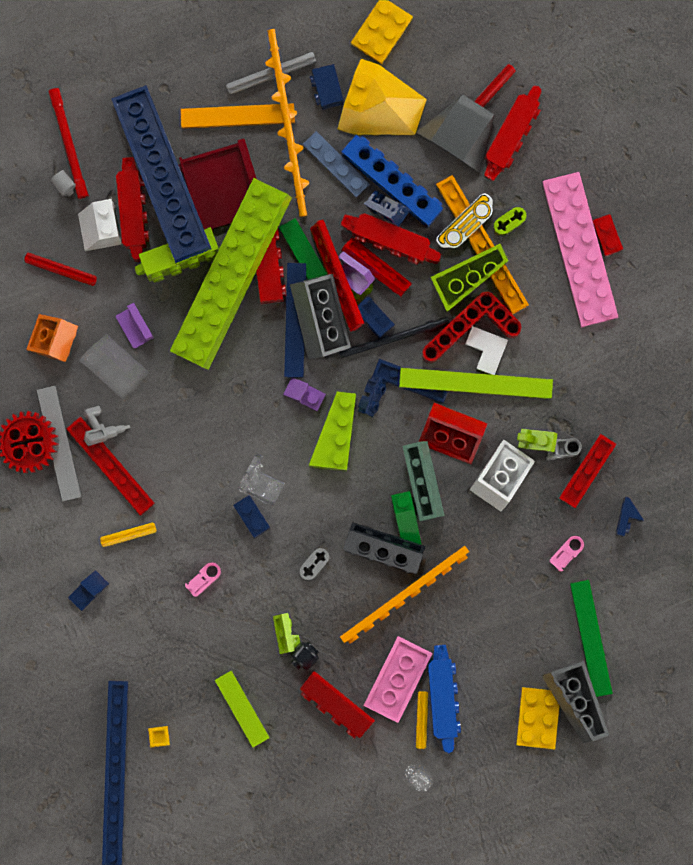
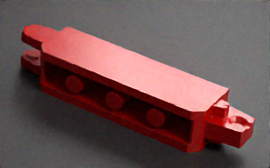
M533 86L527 96L525 94L518 95L485 157L488 165L484 173V177L494 182L500 172H504L505 168L509 169L514 161L511 158L514 152H519L523 145V142H521L523 135L527 136L532 128L529 124L532 119L536 120L541 110L538 109L540 105L538 100L542 92L539 86Z
M134 157L122 158V171H119L116 175L121 237L123 246L131 250L134 262L139 263L141 262L139 254L143 253V248H147L146 242H150L149 231H145V223H148L147 212H143V205H146V196L141 191L144 181L136 167Z
M366 213L359 215V218L344 215L341 222V227L352 232V236L355 237L356 241L363 244L369 242L373 244V248L381 251L386 249L391 251V255L398 258L401 256L408 258L407 261L412 264H423L424 261L438 264L441 259L440 252L430 248L428 238Z

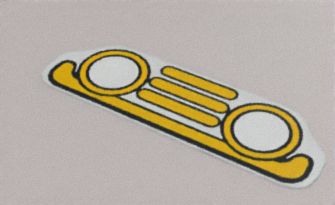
M486 193L481 194L438 235L436 240L438 244L443 248H456L460 246L492 215V198Z

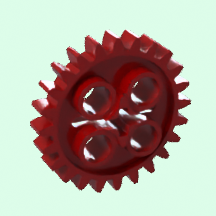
M27 411L26 416L24 412H20L19 417L13 414V421L6 419L8 425H1L4 431L0 432L2 436L0 439V450L3 451L0 453V457H6L3 463L7 464L10 462V469L16 466V472L23 470V473L26 474L29 469L31 473H35V467L38 470H42V464L49 466L47 459L54 460L51 453H57L53 446L59 445V443L54 442L58 435L52 434L56 428H49L52 422H45L46 417L42 415L39 418V413L36 412L32 417L31 411ZM34 426H37L38 433L33 436L31 430ZM16 430L20 432L17 440L13 438V433ZM43 437V441L30 442L27 445L21 444L15 447L11 446L14 443L26 442L27 439L36 440ZM37 445H41L42 451L37 455L35 448ZM19 449H22L23 456L19 459L17 457V451Z

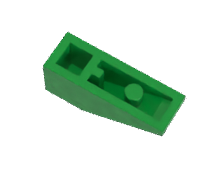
M410 491L391 495L400 538L421 544Z

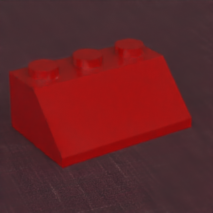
M434 403L419 442L428 441L430 449L472 464L488 423Z

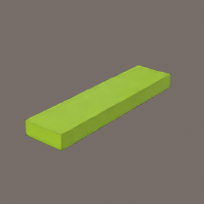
M232 670L215 680L252 747L269 739V735Z

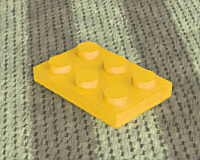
M379 0L351 41V45L380 64H383L412 21L413 16L388 0Z
M522 687L516 745L555 749L559 704L550 690Z

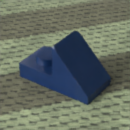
M624 497L615 534V536L624 537L625 533L628 534L630 531L631 522H628V519L644 521L629 497Z
M95 570L80 583L81 585L68 598L83 611L109 583Z

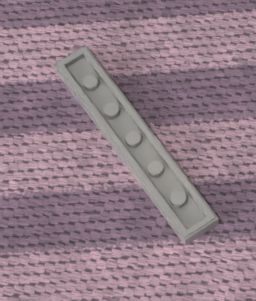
M56 386L39 389L37 394L42 415L46 417L45 422H52L49 428H56L52 434L58 435L54 442L59 443V445L53 446L57 453H51L54 458L53 463L62 501L81 498Z

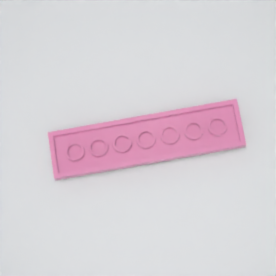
M576 172L542 181L581 328L617 319L618 313L580 173Z

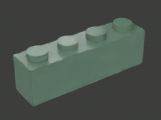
M428 441L404 445L403 451L419 521L445 516Z

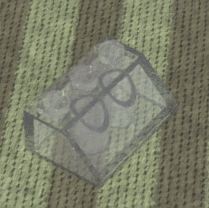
M107 334L93 344L79 359L82 364L123 400L128 397L149 373L148 370Z

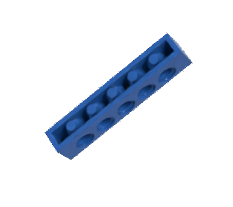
M355 135L341 151V156L394 201L410 209L409 213L428 229L442 213V203L437 198L428 196V191L424 187L415 185L410 175L407 173L402 174L398 170L399 167L391 160L388 162L384 158L385 155L376 148L374 150L369 146L370 142L365 137ZM362 152H367L370 157L363 160L359 155ZM381 164L384 166V170L377 172L374 170V166ZM389 177H397L399 180L398 183H389ZM406 188L413 191V194L409 197L402 193ZM419 201H425L428 206L424 209H420L417 206V203Z

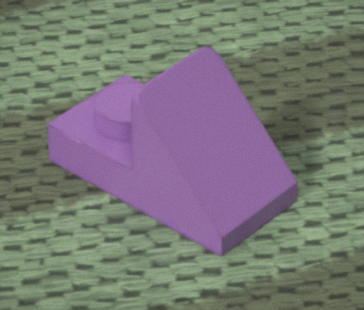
M291 378L283 394L317 412L326 396L325 393L309 386L308 383L295 378Z

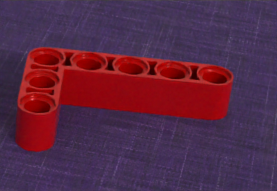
M482 292L424 347L422 358L427 363L436 362L484 315L506 337L511 339L516 338L520 334L521 323L492 293ZM488 297L491 300V304L484 306L481 303V298ZM469 310L476 311L477 317L475 319H470L467 316ZM502 311L504 318L496 319L494 312ZM460 323L464 329L461 332H456L453 329V325ZM513 324L518 330L516 333H510L507 326ZM447 336L450 339V343L442 345L439 341L440 337ZM428 349H433L436 352V356L428 358L425 352Z

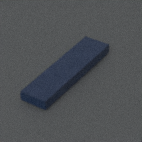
M379 359L372 376L379 377L385 382L399 387L400 368L403 367ZM403 388L444 404L448 391Z

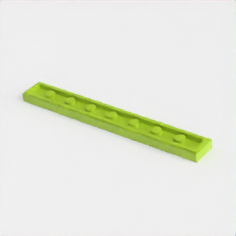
M400 368L399 388L552 399L553 379Z

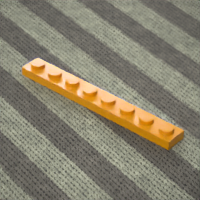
M463 546L340 636L341 640L344 643L348 641L351 644L359 638L357 635L359 632L364 630L366 633L373 628V622L378 618L382 621L390 615L388 611L393 607L397 610L405 604L404 599L409 596L414 598L421 592L419 588L425 584L429 587L437 581L435 578L437 575L442 573L444 576L451 571V565L456 561L460 564L468 558L466 554L469 553V550L466 546Z

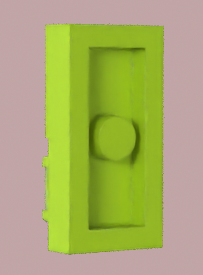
M521 429V433H518L517 437L519 441L518 448L555 452L558 434L548 431Z
M288 613L273 616L280 654L295 651V647L300 643L299 635H291L292 622Z

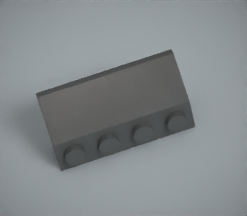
M333 274L290 284L308 359L324 357L351 348Z

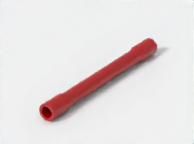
M53 88L48 92L52 107L55 110L76 185L77 198L84 199L89 197L68 126L60 89Z

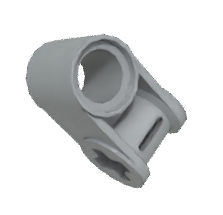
M575 438L557 439L555 454L547 452L546 460H558L577 456L582 449L581 442ZM569 443L577 444L578 451L574 453L569 452L567 445Z

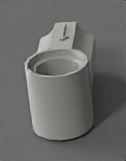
M64 170L58 172L50 180L61 196L69 197L74 193L73 189L76 185Z

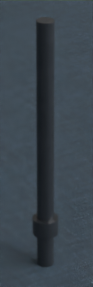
M446 317L436 321L430 320L425 322L426 324L339 351L340 357L342 359L427 331L429 333L436 331V328L448 325L450 323L449 318Z

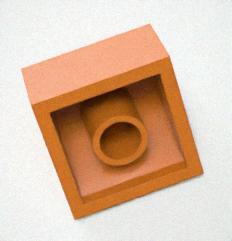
M39 314L26 350L54 360L66 362L73 340L76 337L78 326L60 318Z

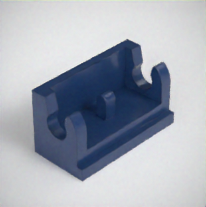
M374 191L369 199L364 202V205L371 213L399 227L410 209L383 194L378 196L379 192Z
M370 297L365 298L358 305L364 323L379 339L395 326Z

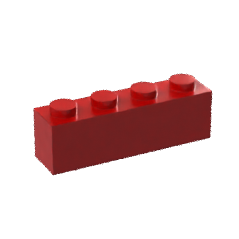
M278 229L256 271L261 304L284 302L283 297L286 296V287L281 285V278H284L283 266H279L278 259H282L281 248L276 246V240H279Z

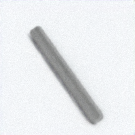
M313 52L281 63L282 73L286 74L315 63V55ZM270 67L228 83L226 85L229 94H233L276 78L274 69Z

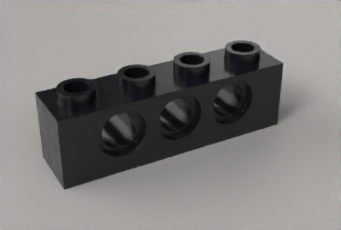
M352 522L343 550L352 555L366 557L370 561L382 562L388 567H397L407 573L417 574L426 546ZM380 548H386L388 551H382ZM398 554H404L406 557H400Z

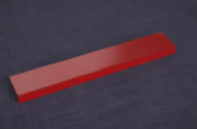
M324 219L319 220L310 230L327 274H333L341 309L350 332L356 331L364 324V321Z
M81 416L66 428L140 516L155 504L103 442L90 446L85 443L84 435L86 431L92 429Z

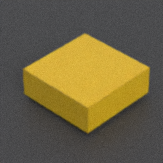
M168 726L148 728L150 748L170 745Z

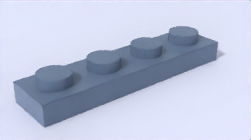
M317 131L303 143V146L355 198L370 185Z

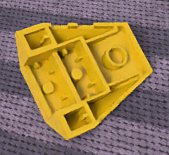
M361 59L353 76L337 130L358 136L415 135L427 99L379 64Z

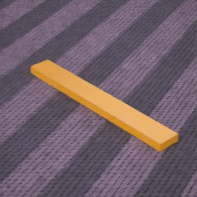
M453 175L436 184L455 219L470 206ZM482 225L467 238L476 255L494 247ZM506 265L490 276L512 315L529 306Z

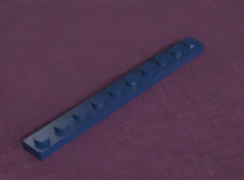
M108 681L102 865H122L129 681Z

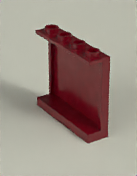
M244 138L237 140L238 143L186 159L179 158V168L182 175L184 174L186 186L204 230L210 227L214 230L231 225L253 178L257 179Z

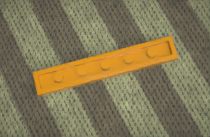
M294 103L288 104V108L294 110ZM280 104L181 109L182 129L284 124ZM295 116L291 119V124L295 123Z

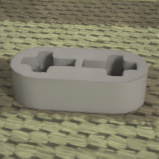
M323 548L316 549L301 566L300 576L304 580H313L328 563L329 553ZM324 552L326 560L324 562L320 560L316 565L314 563L317 559L316 553L321 554ZM313 564L315 566L312 569L313 575L305 577L303 569L305 567L310 568Z

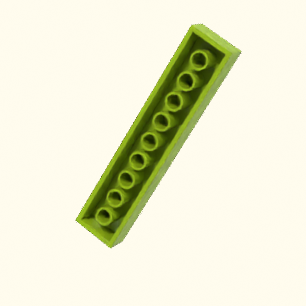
M253 178L170 352L209 370L292 199L291 196Z

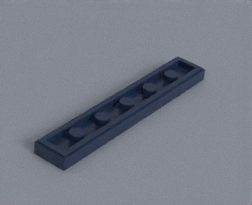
M287 263L284 377L303 378L304 339L290 284L306 280V263Z

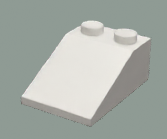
M503 440L477 477L470 491L499 511H502L514 496L535 461Z

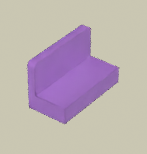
M343 251L338 257L343 263L342 267L350 288L358 295H361L375 278L369 269Z
M132 303L127 306V310L116 315V319L132 347L136 349L154 337L135 304Z

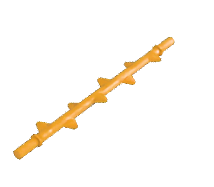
M270 29L267 32L270 43L269 50L272 57L265 64L273 68L275 72L278 91L271 97L272 100L280 103L284 127L277 133L278 136L287 140L290 162L284 166V170L291 172L293 175L296 192L295 199H297L299 215L304 217L307 216L303 189L309 185V181L300 176L297 154L303 150V146L294 142L291 119L297 115V111L288 108L285 84L291 80V76L282 73L275 29Z

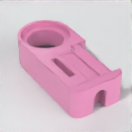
M578 536L570 537L551 557L549 562L558 571H564L562 567L565 568L573 557L575 558L583 550V540ZM576 539L580 542L578 550L570 548L571 540Z
M216 563L206 564L199 571L201 574H197L188 582L189 584L185 583V587L193 596H199L220 577L221 569ZM215 566L218 573L215 577L207 575L208 567Z

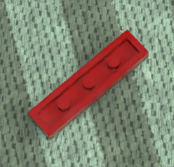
M353 237L341 249L342 252L344 251L369 269L377 280L384 283L400 297L412 285L409 280Z
M600 434L559 499L575 509L617 444Z

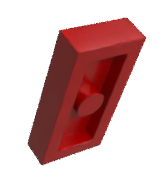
M608 214L592 220L604 256L622 251L623 246L611 215Z

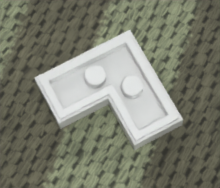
M472 326L465 345L483 351L476 369L490 375H495L508 340Z

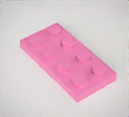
M398 636L363 706L399 723L433 653Z

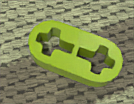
M515 207L499 217L494 223V232L499 236H504L522 225L526 219L525 210L521 207ZM514 212L522 213L520 221L519 219L511 221L515 215ZM507 221L509 222V224L505 227L506 231H503L502 229H497L499 227V222H501V224H504Z

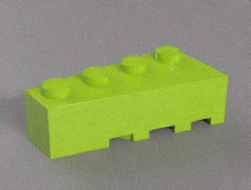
M501 244L431 277L447 312L509 261Z
M337 391L309 467L347 472L356 400L355 393Z

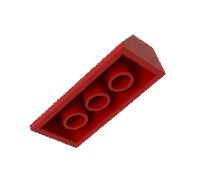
M315 671L300 688L303 691L300 694L309 702L311 699L317 703L316 708L323 714L326 712L333 716L331 720L339 727L341 724L347 727L346 732L354 739L357 736L361 738L375 721Z

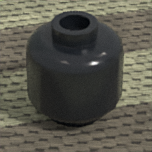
M309 641L307 643L300 642L295 647V651L290 653L293 658L291 663L298 670L301 667L304 670H309L319 659L317 655L319 651Z

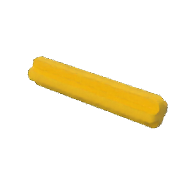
M152 522L100 538L103 547L156 533L157 529L155 523Z
M426 691L418 692L417 749H426L428 692Z

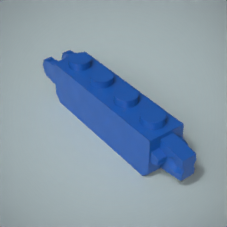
M446 645L434 646L433 661L428 664L433 735L438 739H442L444 752L450 753L454 750V737H458L457 733H461L460 721H456V713H459V703L455 702L454 694H458L457 682H453L456 666L449 659Z

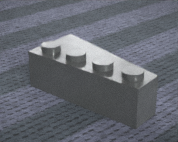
M584 661L541 675L582 743L595 741L609 735Z

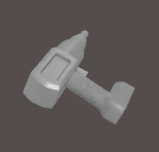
M100 406L86 409L84 415L89 420L93 430L86 431L84 441L88 446L104 442L124 432L125 429H129L130 425L104 427V424H99L96 419L101 413Z

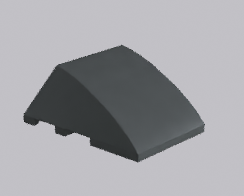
M462 94L416 133L480 173L494 114Z

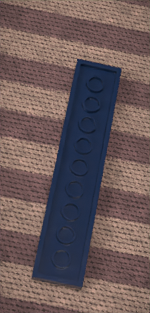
M147 85L111 98L175 263L211 250L210 243Z

